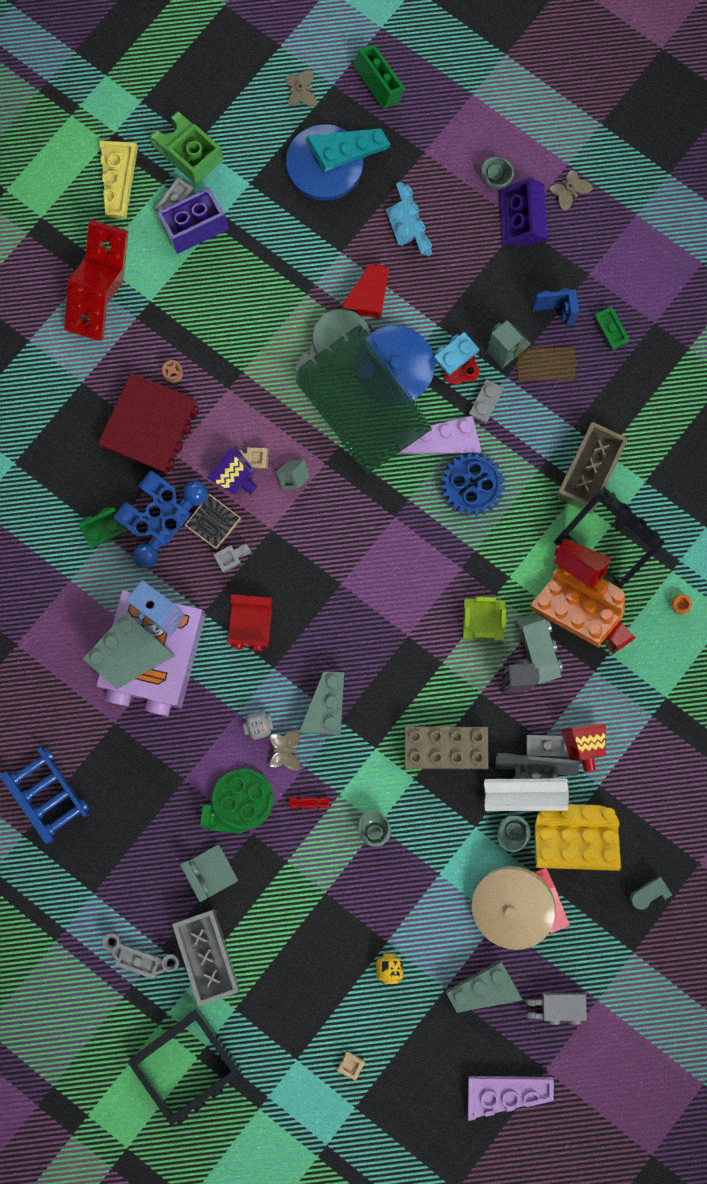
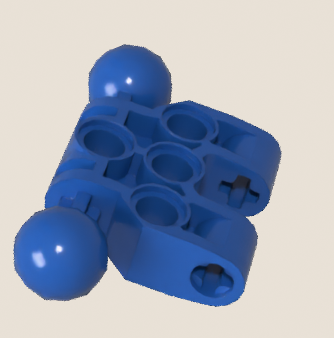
M150 470L138 485L141 490L153 499V502L147 506L146 511L140 513L130 504L124 502L113 518L136 537L152 536L148 543L139 544L133 551V560L138 567L145 569L153 567L158 560L157 550L162 544L167 546L191 516L188 513L193 506L202 505L206 501L208 490L204 483L200 481L187 483L183 489L184 498L177 504L175 488ZM164 491H169L172 493L173 499L166 502L162 499L161 494ZM151 507H158L160 509L158 517L150 516L149 509ZM168 519L174 520L176 528L168 530L165 527V521ZM138 523H146L148 530L145 533H139L136 529Z

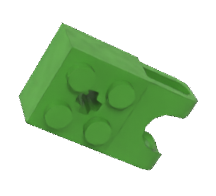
M176 112L171 116L172 125L175 129L173 133L163 134L156 130L149 138L154 148L196 185L223 161L222 148L198 126L192 124L181 113Z

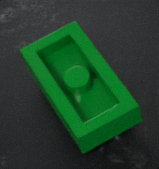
M613 307L594 315V319L611 351L630 342Z

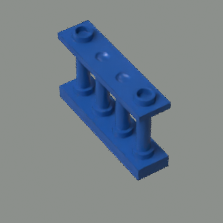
M40 747L37 749L41 755L39 758L18 773L11 774V772L6 771L0 775V778L45 844H50L56 840L54 834L57 829L80 813L83 817H88L90 813L87 810L90 807L84 799L80 800L60 772L53 761L55 757L49 749L45 750V748ZM47 763L53 773L29 790L25 789L23 791L19 785L21 780ZM58 779L64 790L42 806L34 807L31 803L32 797ZM69 796L76 806L52 824L48 823L46 825L42 819L44 814Z

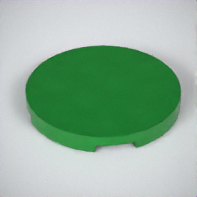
M239 768L223 775L216 783L212 793V806L217 818L225 826L239 831L251 830L264 823L269 817L274 804L273 791L267 779L259 772L247 768Z

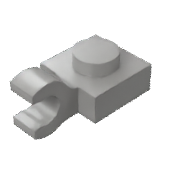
M247 544L235 550L230 545L215 553L214 557L222 572L225 573L240 565L239 558L250 554L251 550Z

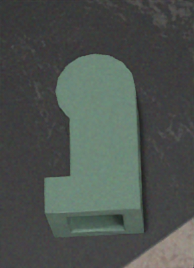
M656 877L635 890L630 895L629 902L632 907L643 910L649 906L651 901L659 896L661 899L666 900L672 894L662 878Z

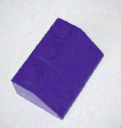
M527 178L501 189L500 206L503 245H533L547 240L544 183Z
M210 188L157 212L177 254L229 230L226 216Z

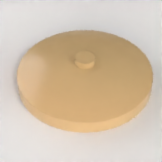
M507 866L491 871L480 881L472 898V914L478 929L492 943L507 949L521 950L537 945L548 935L555 920L556 904L551 889L541 877L525 868Z

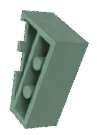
M505 321L503 324L498 323L491 330L492 334L488 342L487 353L503 369L529 347L531 343L513 324Z
M538 613L514 619L516 625L520 627L522 634L520 639L522 644L524 643L527 660H529V664L535 663V669H539V681L537 683L541 684L562 677L560 671L563 670L560 659L556 658L555 651H557V645L554 639L551 640L550 632H552V627L549 620L546 621Z
M323 672L299 731L300 733L341 736L344 672Z
M500 960L445 991L457 1013L522 1000Z

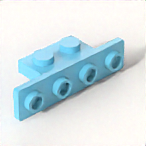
M398 182L396 185L402 201L386 209L398 245L403 246L416 239L421 254L430 256L432 255V244L424 232L426 228L419 218V208L413 201L412 189L409 185Z

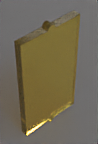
M575 347L519 349L516 363L518 381L577 379L576 365L578 362L575 359Z

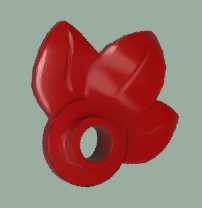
M475 356L450 376L445 374L443 379L448 383L456 385L464 381H475L480 374V369L475 364ZM468 369H472L474 372L472 374H468L466 371Z

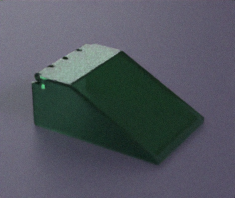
M359 325L346 333L348 341L342 336L329 345L333 350L332 353L325 348L314 356L317 364H314L310 359L296 370V383L368 475L431 431L432 427L368 332Z

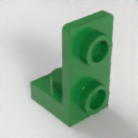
M203 805L200 822L202 830L243 833V831L225 826L217 818L212 806Z

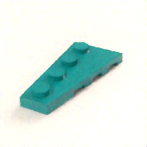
M382 129L307 135L306 142L324 172L386 150L391 145Z

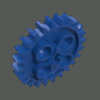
M468 452L467 458L460 454L459 461L453 458L452 462L454 465L447 464L446 467L449 471L443 470L442 474L446 477L441 478L440 482L445 485H442L440 490L446 492L442 497H449L446 504L453 503V511L460 508V515L463 511H467V517L470 516L471 512H474L475 517H477L479 511L485 515L486 508L492 511V504L497 506L499 504L496 498L502 499L503 494L499 492L505 490V487L500 485L505 482V479L499 478L503 475V471L497 472L499 464L493 466V458L486 461V454L482 458H479L478 452H476L475 457H472L471 453ZM477 467L480 473L473 475L469 469ZM483 474H487V477L482 478L477 482L476 488L474 486H471L462 495L458 494L459 492L463 491L469 486L470 481L471 483H474ZM457 478L462 479L464 485L458 487L453 481ZM487 482L491 484L492 489L484 490L482 483ZM473 494L476 497V501L468 502L466 495Z

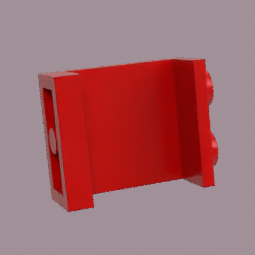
M231 594L232 607L229 637L226 643L231 645V649L243 650V646L251 647L252 651H263V648L268 649L272 598Z

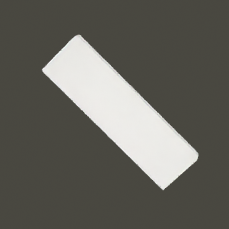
M566 778L484 780L486 792L485 811L569 810V789Z

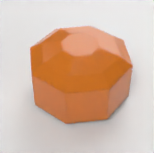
M680 594L672 599L671 608L674 613L683 615L690 611L692 602L689 596Z

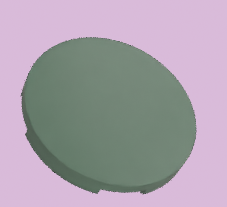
M337 309L324 314L318 320L313 331L312 343L316 354L322 361L331 366L345 369L356 366L359 348L371 332L368 324L360 315L350 310Z

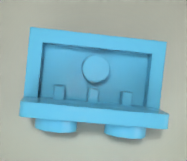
M465 332L460 336L458 334L453 336L449 341V345L445 348L441 346L434 353L435 364L438 363L448 376L480 350Z

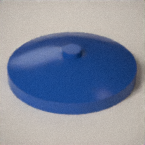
M323 124L309 127L294 138L287 152L286 165L288 176L298 191L316 200H333L346 195L357 185L363 171V158L324 172L306 142L307 135L348 131L334 125Z
M386 326L374 331L363 341L356 358V373L363 389L375 400L389 405L406 404L420 397L430 385L435 370L434 355L428 342L418 332L404 326Z

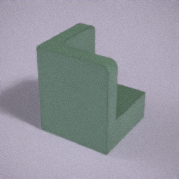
M304 460L287 461L276 471L282 489H299L310 478Z

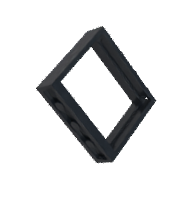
M603 487L555 539L554 543L558 546V544H562L568 539L579 544L569 533L600 501L650 547L649 551L620 581L607 570L602 579L621 589L665 541L658 536V532L653 531L647 526L643 518L637 517L627 504L617 499L614 492L611 493Z
M199 1008L195 1009L127 1061L171 1126L176 1122L178 1125L188 1118L187 1113L194 1109L196 1112L206 1104L204 1101L210 1096L213 1099L223 1092L222 1087L227 1083L230 1086L240 1079L239 1074L242 1071ZM196 1021L231 1072L177 1113L173 1114L139 1063Z

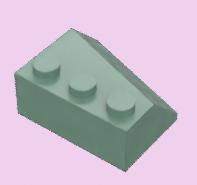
M125 612L83 660L118 689L175 656Z

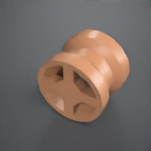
M174 360L164 363L162 373L166 381L172 384L180 382L183 378L181 365Z

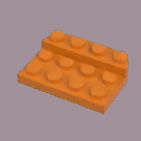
M559 567L553 572V578L530 604V609L599 647L625 613V594L620 588L604 579H601L591 589Z

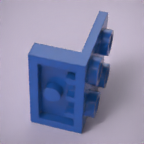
M563 288L558 292L541 291L539 294H536L532 306L533 311L561 308L562 320L566 321V326L574 325L579 314L576 290Z

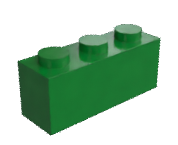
M375 44L359 49L353 66L383 109L398 104L405 87Z

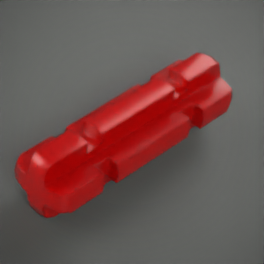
M290 797L289 807L328 808L329 798L301 797V799H298V797Z

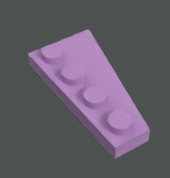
M473 416L395 433L400 454L465 455L470 452L475 455L478 452L479 455H482Z
M468 1076V1121L475 1120L476 1117L485 1115L487 1117L506 1110L508 1112L523 1106L529 1107L553 1101V1077Z

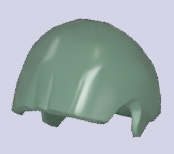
M491 157L482 165L481 176L487 186L500 190L511 183L514 177V170L505 158Z
M378 810L364 813L357 824L359 837L370 846H382L389 840L392 832L387 818Z
M508 816L503 819L497 831L499 845L504 850L510 852H517L525 848L530 839L531 832L528 823L520 816Z

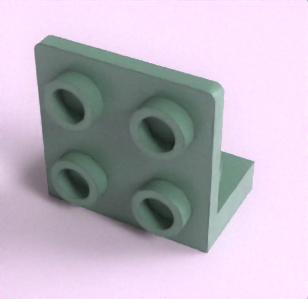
M216 845L181 864L199 902L238 881L220 845Z

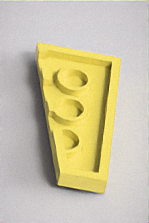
M99 141L102 154L101 164L103 166L102 180L104 182L105 215L108 218L126 219L138 145L132 142Z

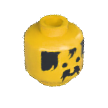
M383 954V958H379L376 961V978L382 981V984H398V980L403 979V960L396 958V954Z

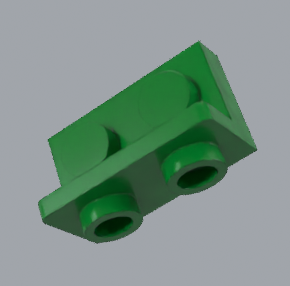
M107 507L101 510L99 515L85 517L81 520L82 523L78 524L90 549L127 533L125 527L113 518L117 512L115 508Z

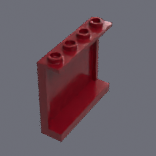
M130 373L98 445L105 451L109 452L110 450L161 471L166 476L168 471L171 472L175 465L174 458L176 453L179 454L182 450V440L184 435L187 436L190 432L192 418H196L199 412L197 400Z

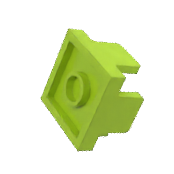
M495 597L464 599L463 640L504 641V630L506 628L505 600H496Z

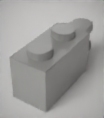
M583 992L541 993V999L526 1000V1005L529 1006L542 1005V1013H526V1018L543 1019L549 1025H559L560 1021H568V1024L579 1025L581 1021H587L586 994Z

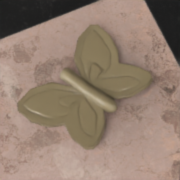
M305 70L299 76L289 75L285 77L287 84L292 87L290 91L293 92L289 97V106L300 102L308 106L315 107L317 105V99L314 94L307 91L312 90L311 85L307 86L311 84L314 78L312 70Z
M571 170L566 177V181L563 180L562 184L553 185L549 189L553 194L559 196V205L563 211H566L573 202L572 195L577 198V193H589L593 190V186L590 182L579 179L578 174Z
M291 731L286 733L285 736L271 734L269 739L275 747L273 749L275 754L271 757L269 766L278 767L284 764L286 768L292 771H299L300 762L297 756L292 754L296 753L297 750L292 747L297 746L300 741V732Z

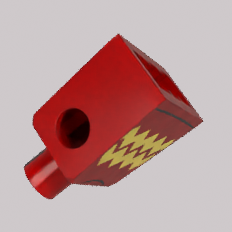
M606 723L562 729L569 758L576 761L582 760L584 772L596 771L594 758L605 757Z

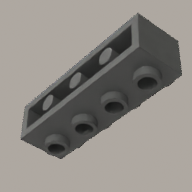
M529 660L516 661L514 665H509L501 674L503 694L526 693L531 690L539 681V669H535V663L529 664Z

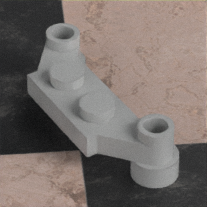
M115 933L107 934L103 938L104 948L111 951L116 960L115 966L155 979L156 975L166 971L173 972L179 966V959L174 954L159 958L123 945L120 937ZM111 938L116 940L115 945L110 943ZM169 959L175 961L174 966L169 965Z

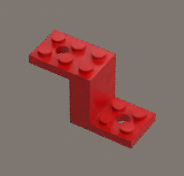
M90 220L88 223L85 259L68 280L64 331L100 342L103 340L107 304L124 280L129 231L94 220ZM103 241L109 242L111 248L105 247ZM81 314L86 315L90 321L84 320Z

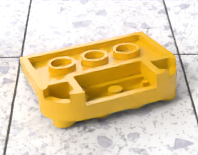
M569 804L568 811H540L534 827L536 868L620 871L619 820L615 815V811L612 808L600 805Z

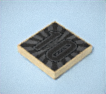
M209 494L206 501L199 506L185 526L217 550L240 522L241 517Z

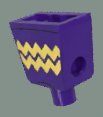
M236 447L230 448L207 476L209 480L232 494H236L241 489H244L251 495L258 487L250 480L256 472L255 469Z

